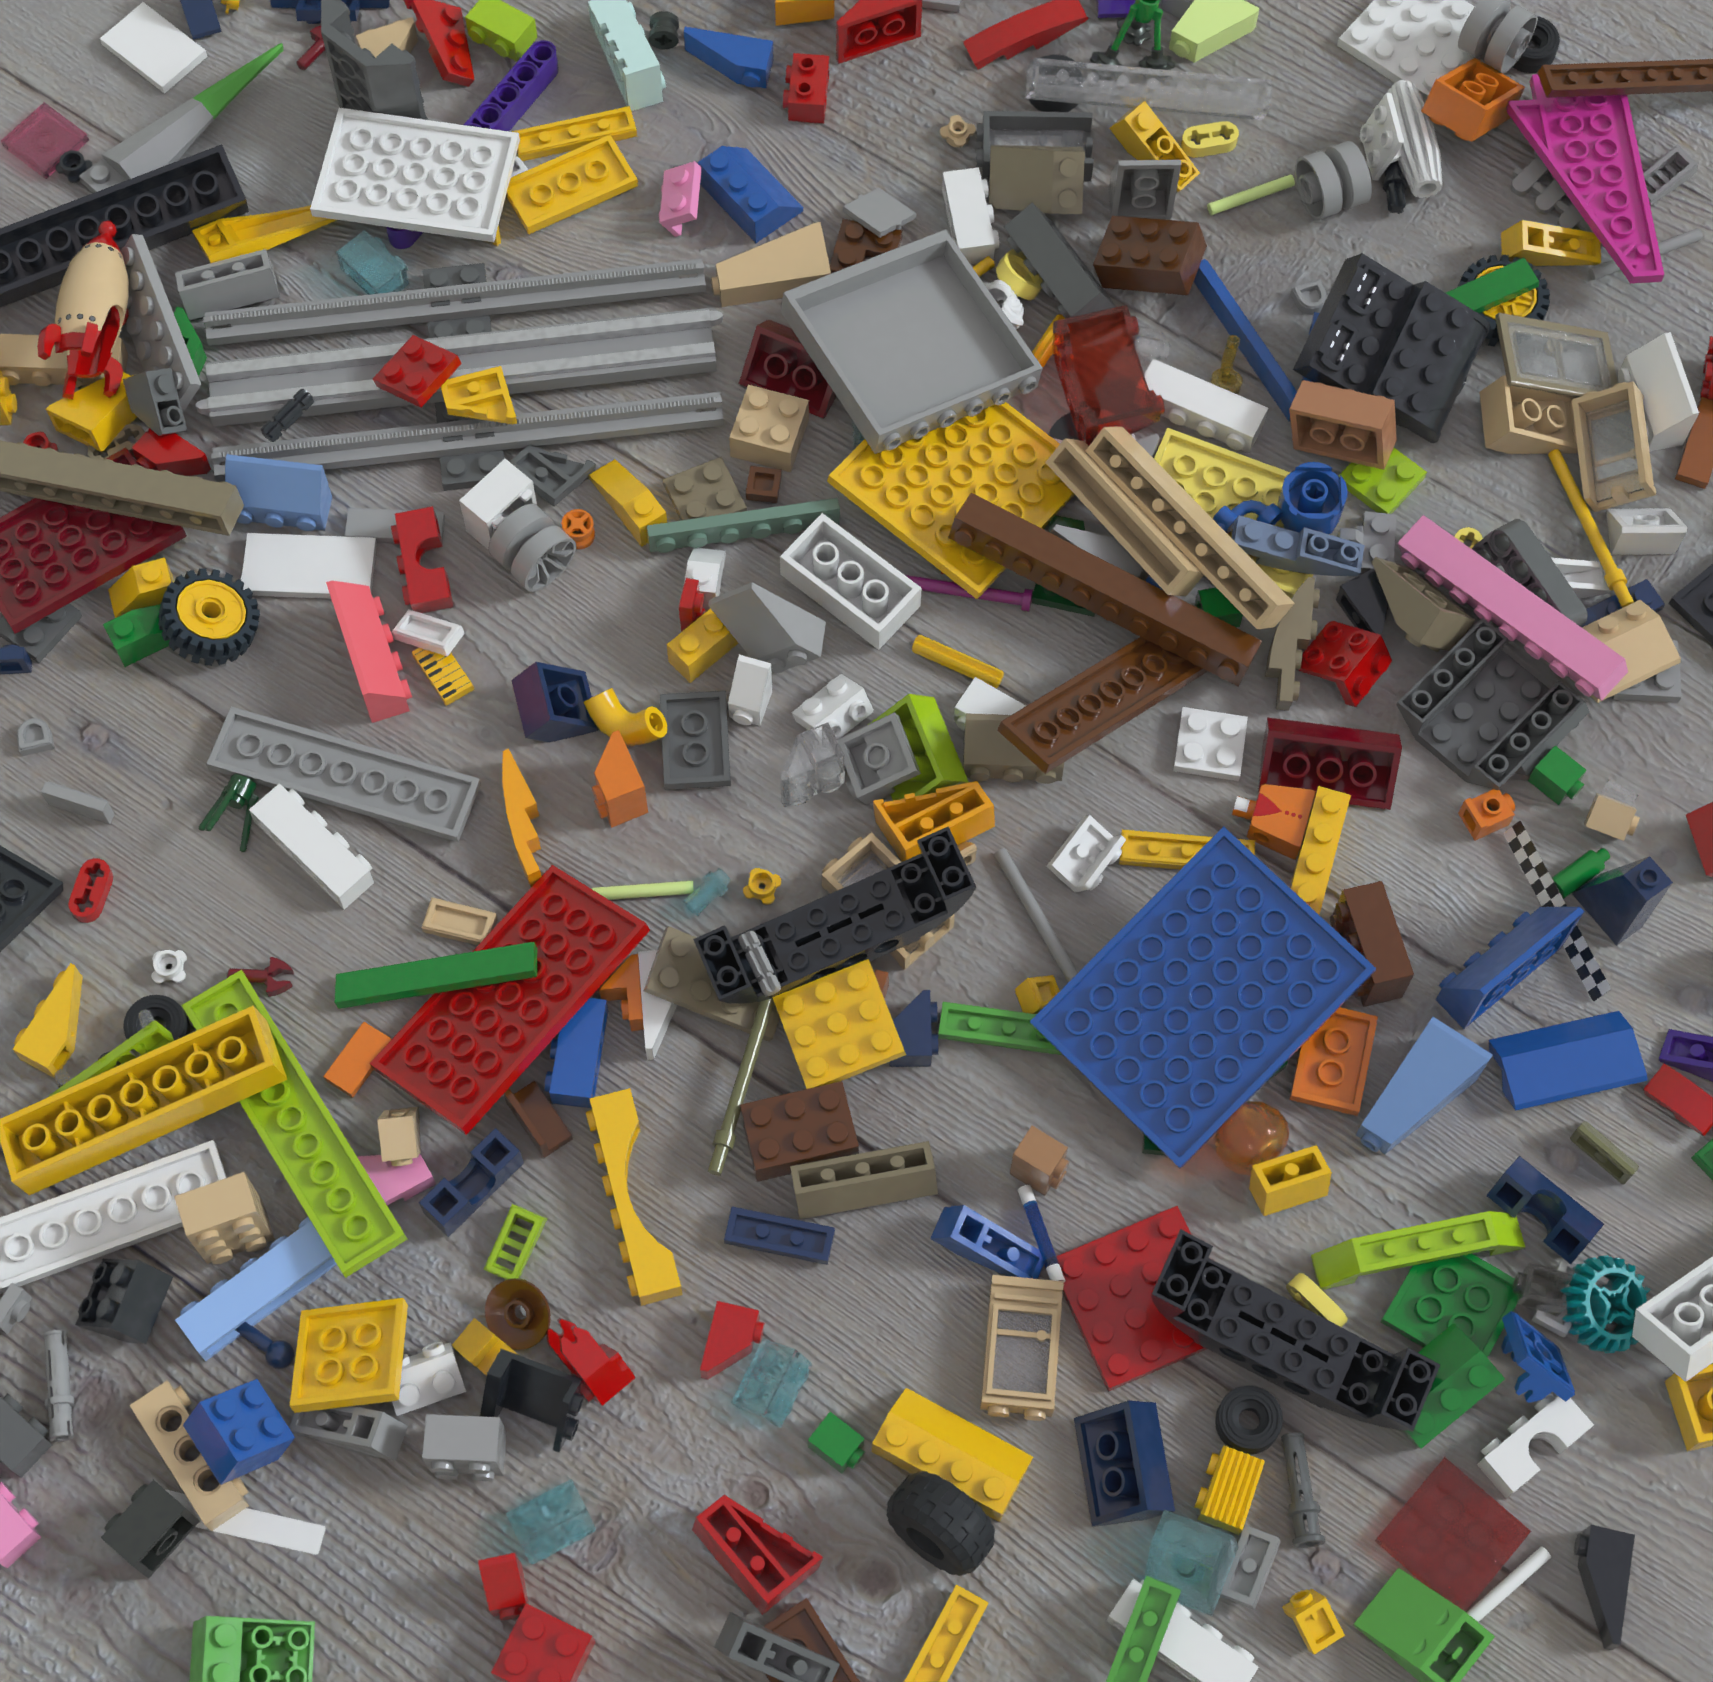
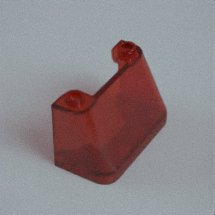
M1127 305L1053 321V356L1078 440L1084 441L1088 446L1103 427H1123L1132 435L1160 421L1161 414L1165 413L1162 396L1156 395L1154 390L1148 389L1134 345L1135 335L1139 334V325L1136 316L1130 315Z

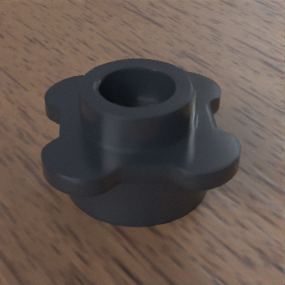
M71 150L65 152L60 157V162L56 164V171L59 174L66 175L69 182L77 183L80 181L79 175L92 167L93 164L90 160H85L80 152Z

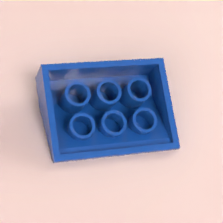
M1539 907L1531 915L1527 911L1524 912L1512 924L1514 927L1512 931L1507 935L1503 931L1500 932L1488 943L1490 949L1483 955L1476 952L1463 964L1466 969L1460 974L1456 975L1452 972L1439 984L1441 991L1436 1001L1465 1029L1558 952L1575 928L1584 911L1581 907Z

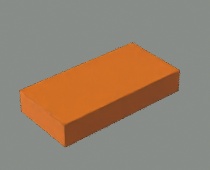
M363 1022L323 1076L325 1081L353 1098L374 1070L369 1063L392 1039L366 1022Z

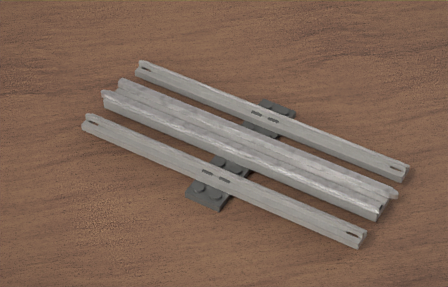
M702 259L487 282L484 263L423 269L424 289L205 312V317H203L208 346L427 322L429 338L424 340L457 354L462 363L448 379L501 366L509 394L717 371L711 327L723 322V314L721 312L702 308L492 331L490 315L706 292ZM698 274L696 277L679 278V275ZM231 324V327L214 329L216 325ZM407 341L208 362L206 365V376L209 382L210 397L198 401L195 406L200 414H210L213 427L274 420L272 417L289 400L293 401V396L300 389H305L309 392L314 400V403L306 411L302 410L303 414L300 417L414 405L378 388L372 379ZM439 388L426 402H435L437 423L213 448L211 459L214 465L216 482L225 481V465H222V462H225L227 454L323 465L324 470L440 457L442 486L444 491L473 488L505 459L504 450L525 448L528 445L543 446L723 426L724 418L720 392L515 414L517 424L512 425L448 415L441 388ZM715 407L716 409L711 411L696 412V409Z

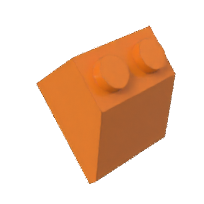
M614 731L594 772L596 785L592 787L596 799L594 803L601 819L607 817L611 828L648 813L643 781L620 731Z

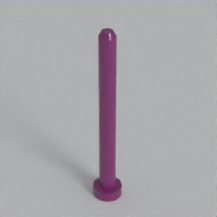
M905 575L920 586L922 591L974 598L955 582ZM988 588L978 599L1020 605L1021 611L1030 612L1033 589L1025 588L1024 593Z

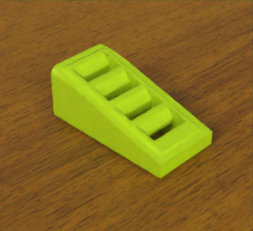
M512 1204L483 1270L506 1280L520 1278L548 1218ZM520 1218L533 1224L531 1231L515 1224L517 1219ZM511 1231L527 1237L525 1244L510 1238ZM507 1244L521 1250L520 1256L517 1257L502 1250L504 1245ZM498 1257L516 1264L514 1270L497 1264Z

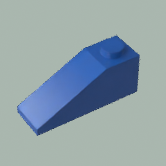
M691 27L684 28V43L687 52L737 84L752 88H767L774 60L773 41Z
M965 1205L944 1207L930 1238L955 1254L1005 1276L1038 1279L1048 1256L1046 1253Z

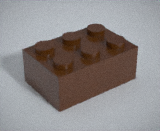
M1112 215L1095 257L1093 267L1102 288L1188 296L1207 245L1199 222Z
M1378 881L1344 889L1338 903L1335 905L1333 914L1330 916L1331 927L1376 968V971L1354 992L1355 997H1360L1363 1007L1402 998L1414 976V972L1383 882Z
M842 1081L740 1104L741 1119L757 1182L790 1175V1166L859 1154V1144Z

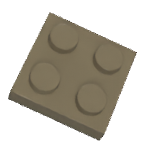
M722 457L663 479V486L680 520L747 511V507Z

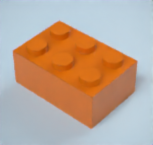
M1473 58L1435 80L1421 112L1428 115L1433 123L1446 126L1454 131L1458 138L1473 142L1511 118L1506 110L1508 102L1519 100L1525 87L1479 59Z

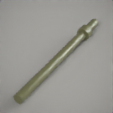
M773 998L759 1003L721 1129L716 1130L712 1143L715 1149L708 1172L713 1175L720 1176L722 1174L728 1151L733 1150L736 1140L734 1131L741 1112L740 1104H743L774 1004Z

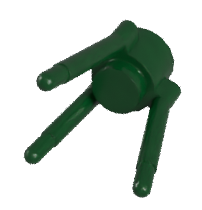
M233 774L220 797L199 825V830L204 831L206 829V831H211L228 805L235 809H242L243 805H246L247 809L240 844V851L245 852L252 824V815L249 809L259 799L258 796L253 794L256 784L245 776Z

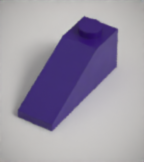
M1669 1029L1659 1061L1713 1082V1037Z

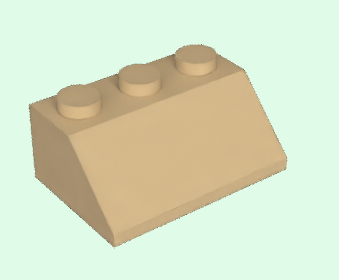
M1638 600L1582 627L1625 658L1628 673L1603 700L1681 663V657L1660 615L1642 600ZM1593 694L1590 696L1597 703L1601 702V700H1599Z

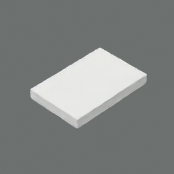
M144 2L100 38L101 44L164 94L208 57L204 48Z

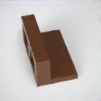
M535 1081L514 1094L510 1089L504 1093L506 1104L543 1158L573 1140L572 1134Z

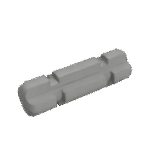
M748 931L739 936L738 941L743 951L746 952L745 956L757 981H759L758 983L764 995L771 996L781 990L780 983L776 975H773L774 971L762 946H760L761 943L756 933Z

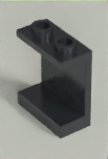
M501 1349L487 1372L480 1416L498 1417L502 1409L506 1408L554 1426L557 1430L553 1450L560 1452L566 1439L572 1441L578 1429L579 1420L575 1419V1416L578 1415L584 1401V1395L579 1394L582 1379Z

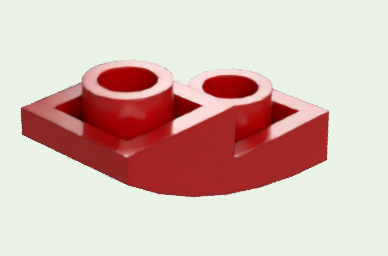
M1664 1063L1644 1087L1645 1095L1673 1112L1677 1120L1705 1136L1713 1126V1097Z

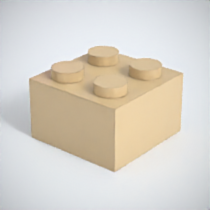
M748 385L729 437L730 457L791 472L809 422V400Z

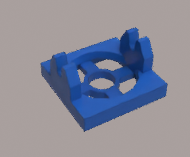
M1510 1311L1502 1318L1507 1333L1501 1345L1502 1353L1506 1355L1512 1352L1510 1354L1512 1361L1517 1362V1365L1525 1370L1517 1379L1514 1387L1516 1394L1521 1395L1525 1393L1524 1397L1528 1403L1542 1400L1551 1392L1555 1393L1565 1402L1573 1397L1575 1390L1559 1347L1515 1312Z

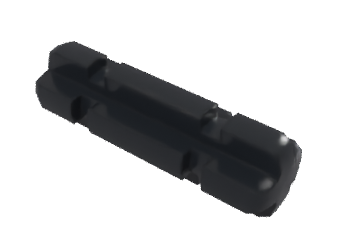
M300 389L293 396L294 400H289L272 417L274 420H269L261 428L263 436L270 442H275L282 435L281 431H286L303 414L302 410L306 411L314 403L313 396L305 389Z

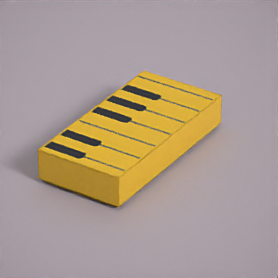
M422 648L412 651L413 658L446 706L474 690L472 682L451 652L448 656H444Z

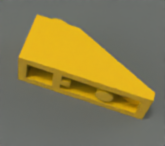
M1521 220L1501 232L1502 255H1509L1510 262H1513L1514 257H1518L1521 259L1525 258L1532 266L1599 265L1601 263V242L1593 232Z
M616 459L589 474V479L641 547L648 544L647 525L667 523L666 511L653 494Z

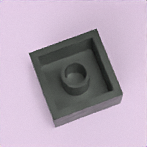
M154 1479L149 1485H142L131 1498L133 1503L123 1514L117 1513L109 1520L104 1528L106 1532L101 1537L130 1565L148 1579L200 1522Z

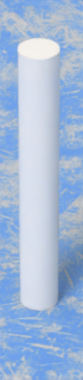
M1542 1546L1538 1548L1470 1608L1467 1613L1479 1622L1551 1558L1550 1553Z

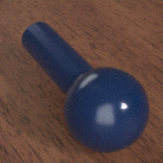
M244 1322L235 1329L243 1338L265 1353L266 1361L271 1367L284 1369L292 1363L294 1349L288 1342L283 1340L273 1341L247 1322Z

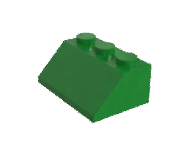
M1455 1323L1451 1324L1418 1352L1440 1364L1414 1431L1403 1430L1418 1449H1422L1505 1380L1486 1355Z

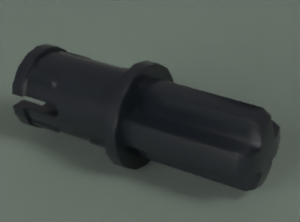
M1397 160L1390 163L1385 170L1383 190L1387 193L1389 212L1400 214L1406 206L1405 189L1407 188V181Z

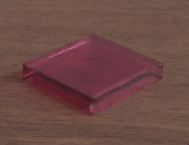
M44 102L1 140V143L5 149L43 178L47 179L56 171V164L60 162V157L65 152L71 150L78 151L89 141V138L85 132Z

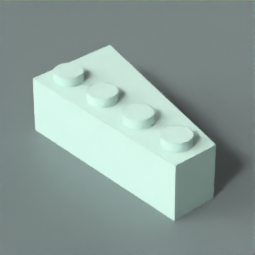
M588 1L590 22L626 106H630L632 112L663 102L662 89L666 88L665 79L660 70V64L645 37L644 30L636 20L631 1Z

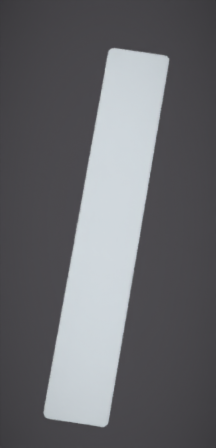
M166 1490L200 1521L195 1527L209 1530L185 1494ZM245 1508L213 1531L317 1555L326 1528L314 1523Z

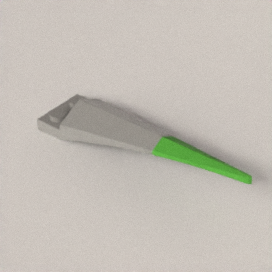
M280 43L103 153V159L79 175L81 183L92 193L178 161L227 105L283 52V44Z

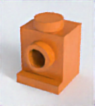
M1492 789L1473 799L1468 798L1464 800L1458 814L1474 841L1510 825L1515 815L1513 813L1515 811V803L1508 793L1502 795L1500 790Z

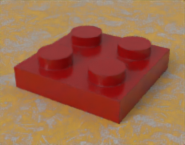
M412 335L372 379L378 388L422 408L462 363L457 354Z

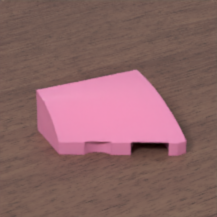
M419 1154L418 1158H412V1164L403 1166H392L391 1161L382 1162L381 1155L357 1156L387 1206L401 1198L406 1201L436 1185L421 1154Z

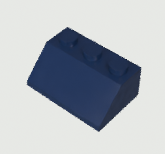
M1128 1400L1074 1418L1092 1526L1097 1527L1147 1520L1175 1511L1156 1403Z

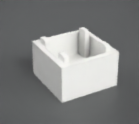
M507 459L502 460L459 500L466 532L487 549L493 533L507 516L524 505H537L533 481Z

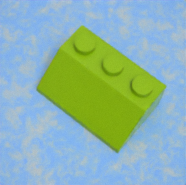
M907 694L871 722L873 723L894 712L899 716L921 773L894 786L895 792L890 794L892 800L903 799L905 794L915 793V796L935 793L937 788L969 783L934 697Z

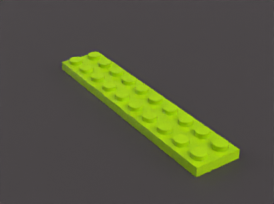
M242 969L182 1004L181 1006L196 1031L250 1006H254L268 1021L288 1080L239 1102L344 1277L350 1276L408 1240Z

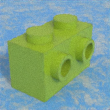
M479 0L465 16L468 36L474 42L484 44L494 49L500 56L508 57L516 62L538 38L535 18L501 0Z

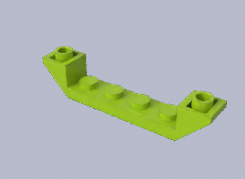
M1486 1211L1351 1238L1312 1254L1311 1260L1318 1286L1321 1290L1354 1284L1358 1276L1489 1250L1490 1256L1522 1250L1526 1247L1517 1216L1513 1218L1508 1213Z

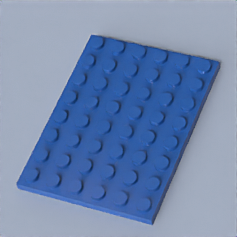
M1223 826L1030 1021V1024L1181 1169L1376 971V968Z

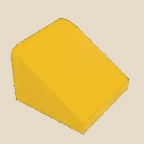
M1054 975L1027 978L1015 988V993L1023 1013L1038 1014L1060 991Z

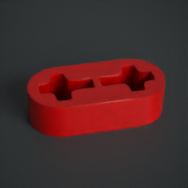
M100 858L87 860L82 865L69 898L68 906L71 913L82 923H90L99 918L113 882L112 870ZM98 869H100L104 876L97 877L93 885L89 875L90 873L96 874ZM89 896L92 908L86 907L84 912H82L78 905L85 904Z

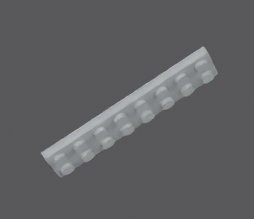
M232 706L206 763L209 770L230 776L233 774L242 775L254 783L271 788L276 787L280 783L287 791L293 789L301 797L458 843L481 786L480 779Z

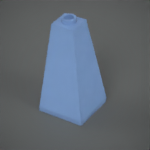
M1432 1017L1361 1124L1356 1136L1360 1138L1361 1143L1374 1152L1380 1151L1383 1154L1388 1153L1473 1085L1493 1055L1440 1020Z

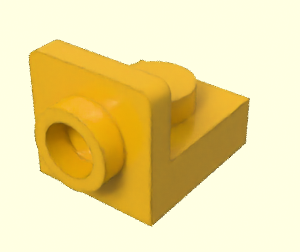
M1314 1589L1295 1593L1290 1598V1602L1282 1607L1284 1613L1293 1619L1308 1651L1314 1655L1345 1636L1327 1598Z

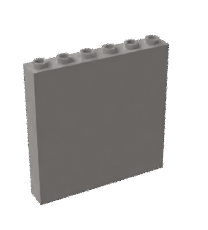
M946 229L783 293L780 312L875 454L884 450H893L901 443L910 439H920L928 432L939 427H949L956 420L966 416H975L983 409L992 405H1002L1016 395L1032 392L1038 386L1043 367Z

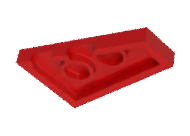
M403 0L407 9H413L417 17L415 25L420 33L425 34L430 44L428 51L442 79L469 87L475 79L461 8L436 0Z

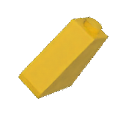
M123 372L120 386L116 394L110 398L103 394L105 386L104 377L74 392L73 400L64 397L49 405L46 411L56 431L103 452L125 425L131 424L137 418L130 409L123 379L131 377V375Z

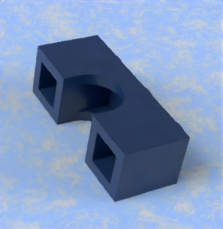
M496 1128L470 1152L471 1160L458 1176L450 1181L444 1177L419 1202L424 1215L447 1237L455 1232L524 1164L520 1150Z
M1521 1156L1504 1172L1486 1195L1513 1218L1521 1212H1527L1537 1217L1547 1229V1236L1542 1242L1569 1264L1574 1262L1604 1225L1603 1222Z

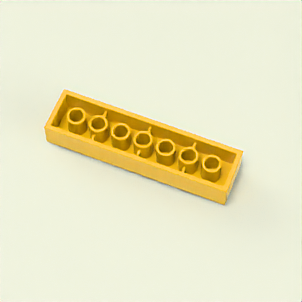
M250 1006L1 1118L0 1143L12 1183L30 1196L288 1080L268 1021L254 1006Z

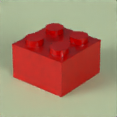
M526 1603L491 1674L502 1682H576L596 1642L592 1635Z

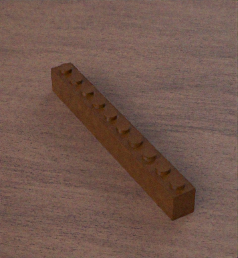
M973 493L969 495L954 518L948 538L959 545L1002 565L1016 574L1043 586L1047 590L1086 608L1238 687L1262 643V640L1173 595H1167L1164 590Z

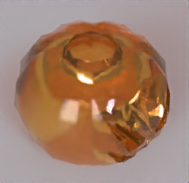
M1248 1101L1231 1115L1218 1130L1215 1136L1216 1154L1224 1166L1234 1173L1251 1176L1252 1165L1277 1158L1283 1153L1289 1139L1288 1122L1278 1109L1263 1102Z

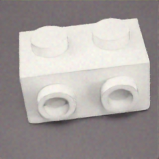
M840 674L791 713L798 724L815 735L820 747L827 749L836 740L843 737L872 714L873 708L864 688L843 674Z
M1091 815L1084 816L1046 867L1075 893L1085 890L1091 891L1102 881L1103 875L1101 873L1107 865L1113 864L1122 854L1120 848L1126 839L1122 835L1113 837Z
M435 1342L425 1346L421 1353L412 1356L403 1354L399 1401H392L397 1416L466 1392L452 1344L446 1343L443 1345L442 1342Z

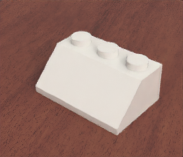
M1668 332L1626 355L1621 368L1618 370L1619 383L1633 381L1644 396L1643 406L1649 451L1683 446L1699 415L1672 334Z

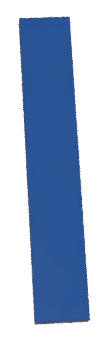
M1203 259L1194 279L1195 285L1288 421H1291L1289 409L1297 390L1208 260Z

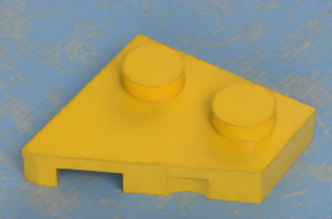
M501 366L447 379L440 387L448 415L512 425L517 424L515 411Z

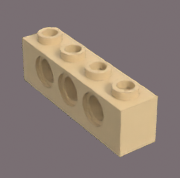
M167 1380L129 1406L204 1525L210 1531H213L249 1506L243 1497L249 1491L240 1477L222 1485L219 1483L217 1488L207 1492L203 1490L204 1481L209 1476L214 1475L201 1453L194 1461L188 1462L184 1459L187 1449L195 1446L183 1427L184 1422L191 1414L187 1407L192 1402L181 1385L175 1389ZM175 1416L182 1417V1423L177 1430L172 1432L166 1431V1424L169 1419Z

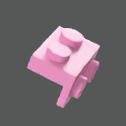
M695 161L664 171L659 222L675 237L682 234L683 223L697 219L702 168Z

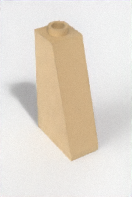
M821 222L810 224L717 263L716 277H711L713 295L720 296L721 306L726 307L783 298V293L831 274Z

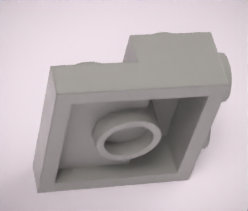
M895 712L836 740L840 751L836 753L837 760L841 768L848 772L850 781L847 782L849 792L855 800L859 799L865 805L895 792L894 786L921 774L901 720Z

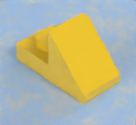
M476 1318L469 1323L452 1344L456 1351L486 1376L501 1349L519 1355Z

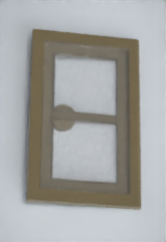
M1504 313L1495 315L1508 385L1581 397L1587 392L1602 391L1618 384L1608 332Z

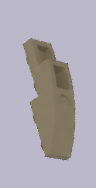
M1308 577L1291 600L1295 604L1280 620L1271 642L1265 677L1278 678L1276 710L1289 711L1292 702L1298 701L1300 681H1294L1295 669L1300 670L1302 650L1297 649L1306 650L1310 640L1316 639L1317 620H1312L1313 608H1318L1320 589H1314V577Z

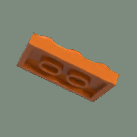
M1339 1007L1300 1047L1289 1100L1358 1116L1378 1016Z

